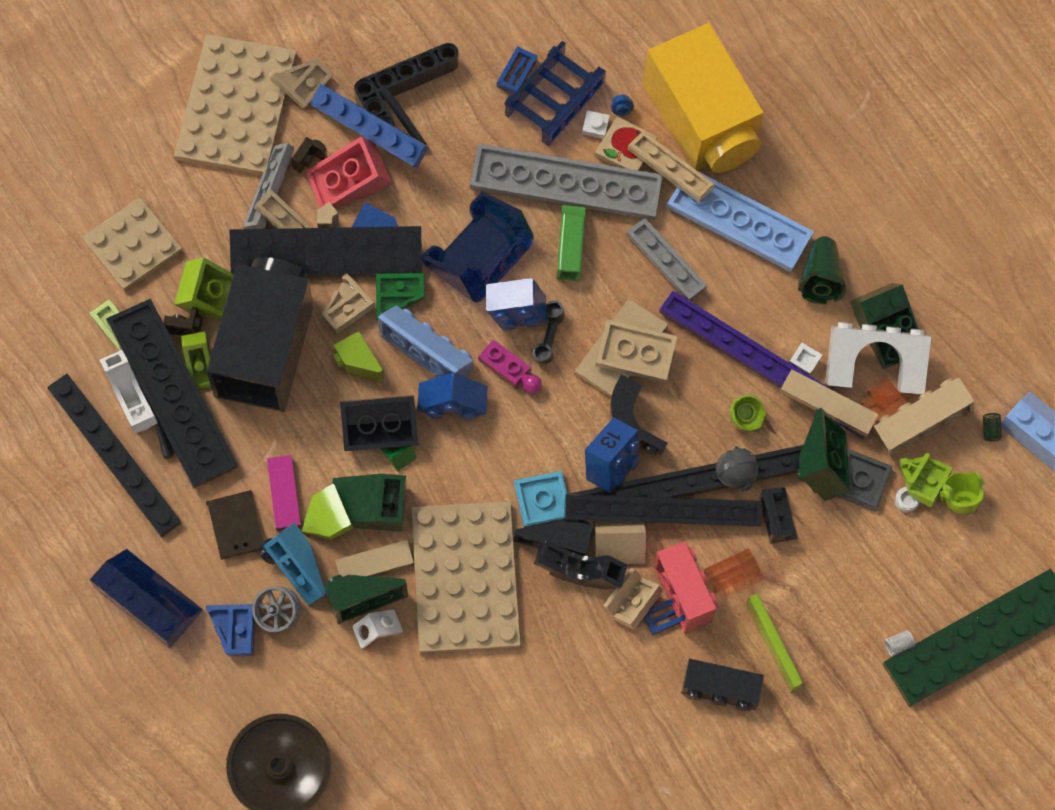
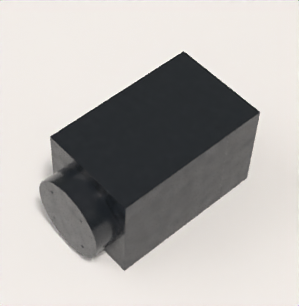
M269 257L254 259L251 266L237 264L206 370L214 397L285 412L313 310L308 275L302 268L293 263Z

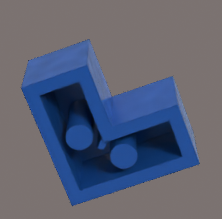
M454 372L420 382L417 411L427 414L430 418H440L443 414L456 413L461 415L463 419L474 420L476 416L486 414L488 386Z

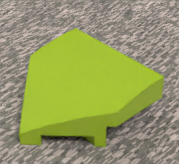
M925 453L923 457L908 460L906 457L899 459L909 496L932 508L940 491H942L944 481L951 475L953 467L929 458V453Z
M334 484L312 496L302 529L303 534L318 536L331 542L333 538L354 528Z

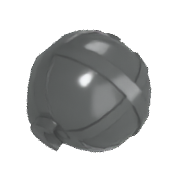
M738 446L721 455L716 464V474L720 482L725 486L738 488L740 492L751 489L759 473V464L755 455L751 451L739 448Z

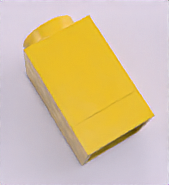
M710 23L647 50L642 85L691 167L699 171L710 166L714 173H723L740 166L757 153L762 144L758 137V132L764 112Z

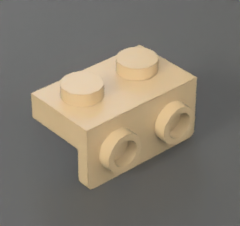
M631 568L626 576H624L622 587L614 590L603 607L613 620L635 630L663 590L660 585L642 578L637 570Z

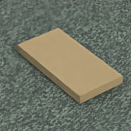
M629 298L613 319V321L662 333L668 327L666 322ZM602 333L574 374L611 398L620 375L622 374L629 379L632 375L595 366L603 337Z

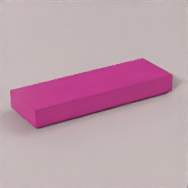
M292 456L267 458L276 531L284 530L294 522L300 528L301 523Z

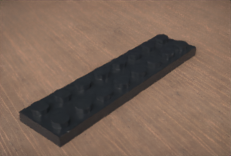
M421 226L229 229L230 268L233 276L237 264L251 266L254 259L261 257L276 258L293 263L302 268L308 276H339L346 273L348 275L422 273Z
M151 298L106 318L107 324L120 349L125 354L134 376L192 488L194 489L238 468L235 458Z

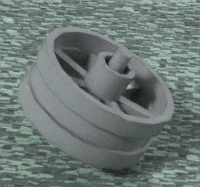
M284 586L268 587L260 591L255 597L252 606L253 617L263 630L269 632L286 631L292 628L299 620L301 602L297 594ZM274 590L282 591L278 601H276L272 593ZM266 595H268L271 602L269 605L262 603ZM286 595L289 596L292 604L285 605L283 603ZM261 608L267 609L268 614L264 617L261 614ZM288 608H293L291 617L286 614ZM272 616H274V627L266 623ZM280 616L288 622L283 627H280Z

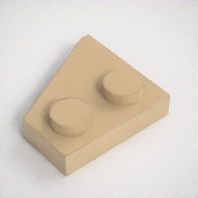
M316 58L280 73H275L269 79L303 109L313 99L320 83L325 85L333 73Z

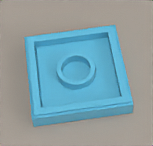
M562 471L514 480L524 528L565 520L564 500L567 490Z

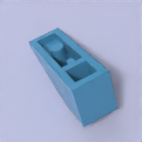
M295 522L263 545L308 606L326 594L310 543Z

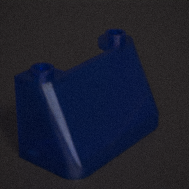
M482 191L470 204V215L473 220L445 250L434 245L421 256L426 267L473 302H480L486 297V284L498 283L527 252L534 239L533 232L522 210Z

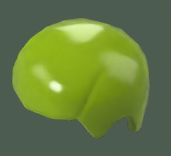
M747 394L737 397L733 401L729 410L731 423L737 429L751 432L762 427V423L766 418V411L764 410L763 403L757 397Z

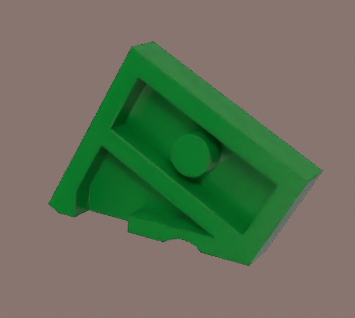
M424 273L376 274L377 321L380 314L395 306L403 310L424 299Z

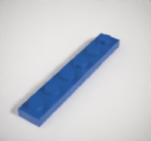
M321 83L310 103L315 108L414 167H419L429 148Z

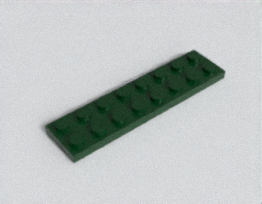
M1050 568L916 643L915 647L912 648L911 646L910 649L908 648V650L900 652L884 661L882 665L907 705L910 707L1054 626V572Z

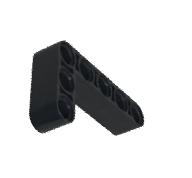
M444 43L359 79L354 86L357 105L369 112L372 110L380 111L374 115L395 127L394 120L384 103L385 99L380 91L388 87L391 93L396 96L453 72L459 64V50L457 46L452 43ZM445 56H451V57H453V58H451V59H446V58H444V57H445ZM424 65H431L432 67H430V68H425V67H423V66H424ZM403 74H411V76H409V77H404V76H402V75H403ZM385 82L390 83V85L383 86L381 84ZM364 91L369 92V94L366 95L360 93Z

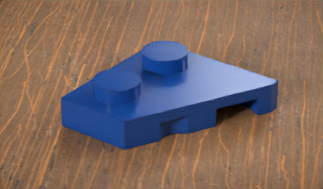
M253 604L206 605L207 613L212 619L215 631L220 637L227 656H253L255 633Z

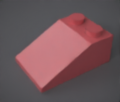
M363 136L305 171L320 208L328 202L334 208L372 195L392 183L376 144Z

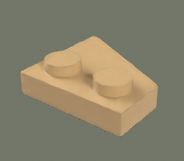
M347 273L343 275V282L339 289L334 291L331 296V302L326 305L321 314L323 320L336 334H339L375 308L374 302Z

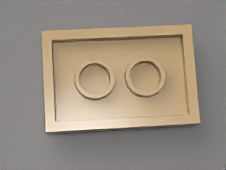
M607 319L595 366L666 383L678 336Z

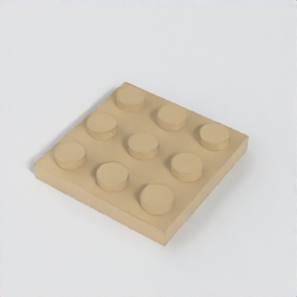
M140 197L82 236L83 242L124 292L183 252L182 247Z

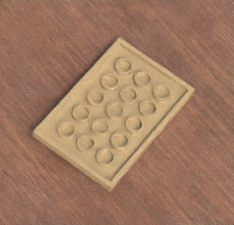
M206 34L177 141L174 159L256 175L265 173L287 95L269 78L275 73H280L294 67L297 55L296 50Z
M510 501L411 507L419 654L520 648Z

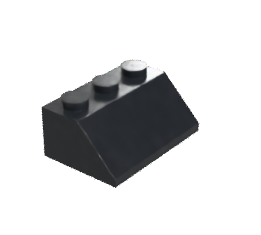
M414 395L340 402L344 451L418 445Z

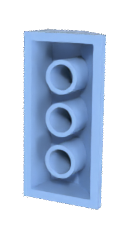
M395 306L378 317L379 336L436 377L452 372L467 377L473 370L472 356L462 349L458 350L447 337H440L434 333L433 328L425 322L420 323L408 309L404 308L402 310Z
M1029 392L1006 415L1001 423V427L1055 471V411L1032 392Z

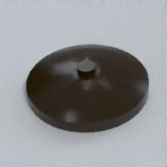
M270 714L250 722L237 734L228 752L226 773L234 795L248 810H307L317 802L327 787L331 773V759L323 736L312 724L290 714Z

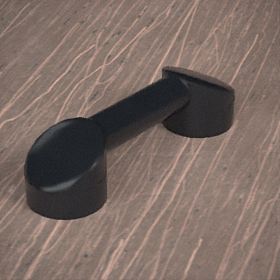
M550 301L546 304L549 323L544 341L533 349V357L539 364H547L554 358L551 348L556 329L565 317L564 308L559 301Z

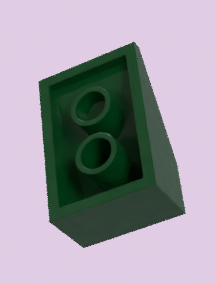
M819 408L816 411L799 455L798 475L801 481L807 483L815 494L817 493L826 501L851 492L846 432L822 408Z
M337 575L330 578L328 583L324 584L327 599L337 624L408 597L407 582L403 578L346 575L342 577V575Z

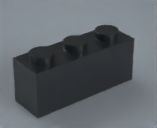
M689 658L681 693L687 694L686 697L692 700L709 699L715 705L726 706L727 703L736 705L738 710L749 712L751 709L756 710L759 704L764 675Z

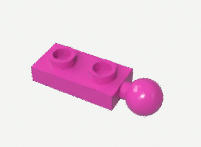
M494 339L478 356V360L515 388L522 382L524 390L529 394H535L541 390V379L536 375H528L531 367Z

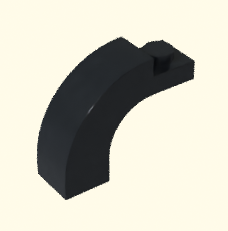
M621 374L614 387L610 401L611 420L614 417L638 430L639 445H644L643 449L653 455L657 453L662 455L668 442L642 429L636 422L633 414L634 403L643 385Z
M548 540L540 542L534 562L535 565L550 571L549 575L570 583L597 589L621 588L628 564L609 555L599 557L585 556L564 549Z

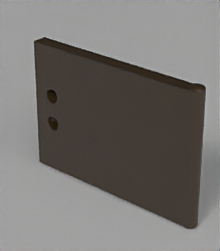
M251 490L206 502L221 560L259 550L263 539Z

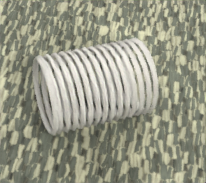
M908 630L884 641L886 649L892 657L899 654L900 651L902 653L908 650V648L910 649L911 646L912 648L915 647L914 638Z

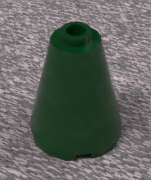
M823 236L813 242L798 283V291H801L802 297L807 301L827 304V300L834 299V302H837L846 293V283L837 243L830 237Z

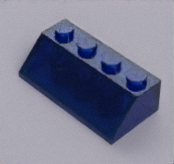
M128 549L108 559L90 579L97 591L168 648L175 644L203 611L201 607Z

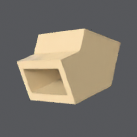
M330 202L317 210L318 228L339 226L338 212Z

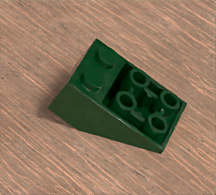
M891 283L850 301L860 328H862V324L876 325L877 330L886 331V327H898L904 333H910L911 329H918L903 284ZM885 342L870 343L883 369L900 362L898 353L891 344Z
M371 474L333 478L332 484L337 488L354 528L402 532L407 486L406 475Z

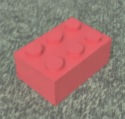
M685 541L657 552L654 569L668 599L673 600L674 604L671 606L675 610L676 617L686 616L685 620L679 623L684 633L711 623L716 606H718L713 592L709 593L706 588L707 579L703 570H698L695 564L697 558L692 547L688 548Z

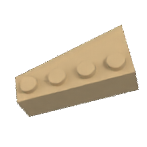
M959 377L955 380L953 378L947 379L940 384L941 388L932 392L929 390L920 395L917 402L910 404V402L897 409L898 412L891 417L885 415L876 421L877 425L874 426L875 433L889 456L916 443L919 440V435L922 434L924 437L936 433L941 424L944 423L949 426L957 422V419L963 413L966 416L974 413L975 401Z

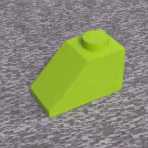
M205 331L181 336L186 366L198 390L210 388L206 372L210 360V351Z
M359 331L333 345L334 354L332 357L339 368L343 367L346 373L377 381L384 379L383 369Z

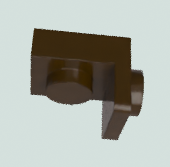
M306 137L292 157L293 169L301 173L305 167L310 166L314 156L321 160L326 159L327 148L317 139L312 140Z
M192 307L189 319L182 315H165L163 323L169 334L189 335L196 333V330H200L202 316H199L197 307Z

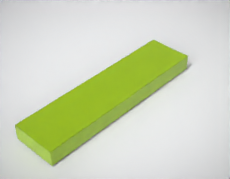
M754 594L748 598L746 605L792 693L800 688L802 680L759 595Z

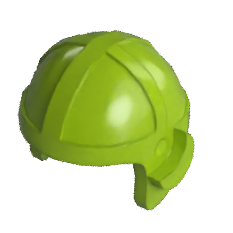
M977 472L952 473L943 483L942 491H940L941 500H944L948 509L954 513L971 514L983 502L984 492L982 485L985 484L984 480Z

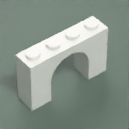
M838 322V326H831L825 379L827 385L852 388L855 360L858 353L870 343L885 342L891 344L899 356L900 366L897 390L902 393H925L931 336L925 335V330L911 329L910 333L901 332V328L886 327V331L877 330L876 325L862 324V328H853V323Z

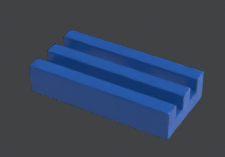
M517 46L500 75L496 87L500 89L503 87L505 91H512L513 95L517 96L537 62L538 55ZM519 55H523L509 82H505ZM529 58L530 61L527 64L525 70L523 71L520 79L518 80L516 86H513L515 80L517 79L519 73L521 72L523 66Z
M672 599L651 607L644 616L652 635L678 625L685 620L686 616L682 615L655 627V623L675 615V610H672L653 619L650 617L651 614L674 604Z

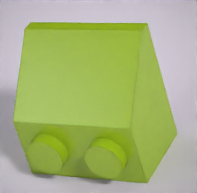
M204 257L186 261L174 305L188 313H191L192 307H197L199 316L221 320L233 280V273Z

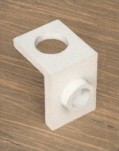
M394 609L369 613L352 626L361 649L367 647L379 637L398 635L403 632ZM363 625H366L369 631L367 639L362 636L361 629Z

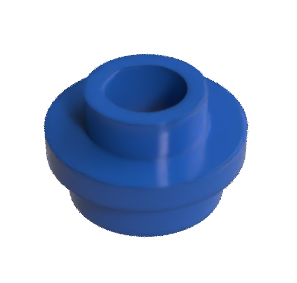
M618 95L612 100L611 111L616 115L624 116L634 109V103L628 95Z

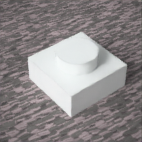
M587 110L582 135L603 139L606 135L610 115Z
M801 343L789 363L810 375L820 361L822 354Z

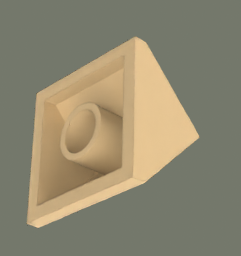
M593 520L595 557L609 555L628 565H645L646 530L644 522Z

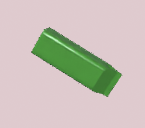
M562 205L556 278L559 280L580 281L586 207Z

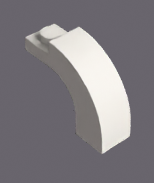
M120 350L100 359L106 376L134 433L145 431L157 424L156 418L139 387L123 351Z

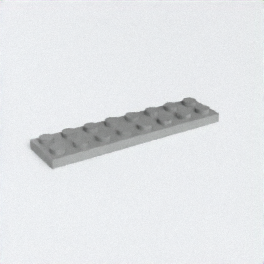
M478 143L470 189L655 220L662 175Z

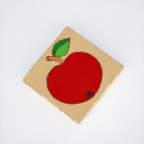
M616 116L597 148L595 157L615 167L639 171L644 162L628 150V145L642 131L646 132L656 141L658 136Z

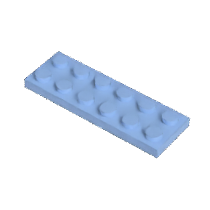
M704 174L702 175L715 184V188L700 203L678 187L676 188L666 208L789 272H792L814 233V231Z

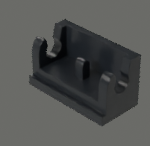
M786 488L762 490L759 499L762 501V512L770 544L797 539Z

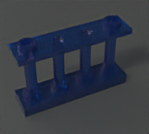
M561 41L557 47L553 46L550 49L544 62L515 94L508 96L504 103L505 116L509 118L515 110L541 128V141L547 146H550L605 83L606 71L598 66L594 72H588L565 56L566 43L564 41ZM559 62L583 79L584 84L580 88H574L552 73L551 69ZM545 78L569 95L570 100L566 104H559L536 86ZM531 94L555 111V117L552 120L546 121L522 102Z

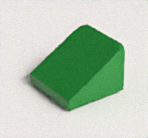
M412 446L380 448L397 471L416 459Z

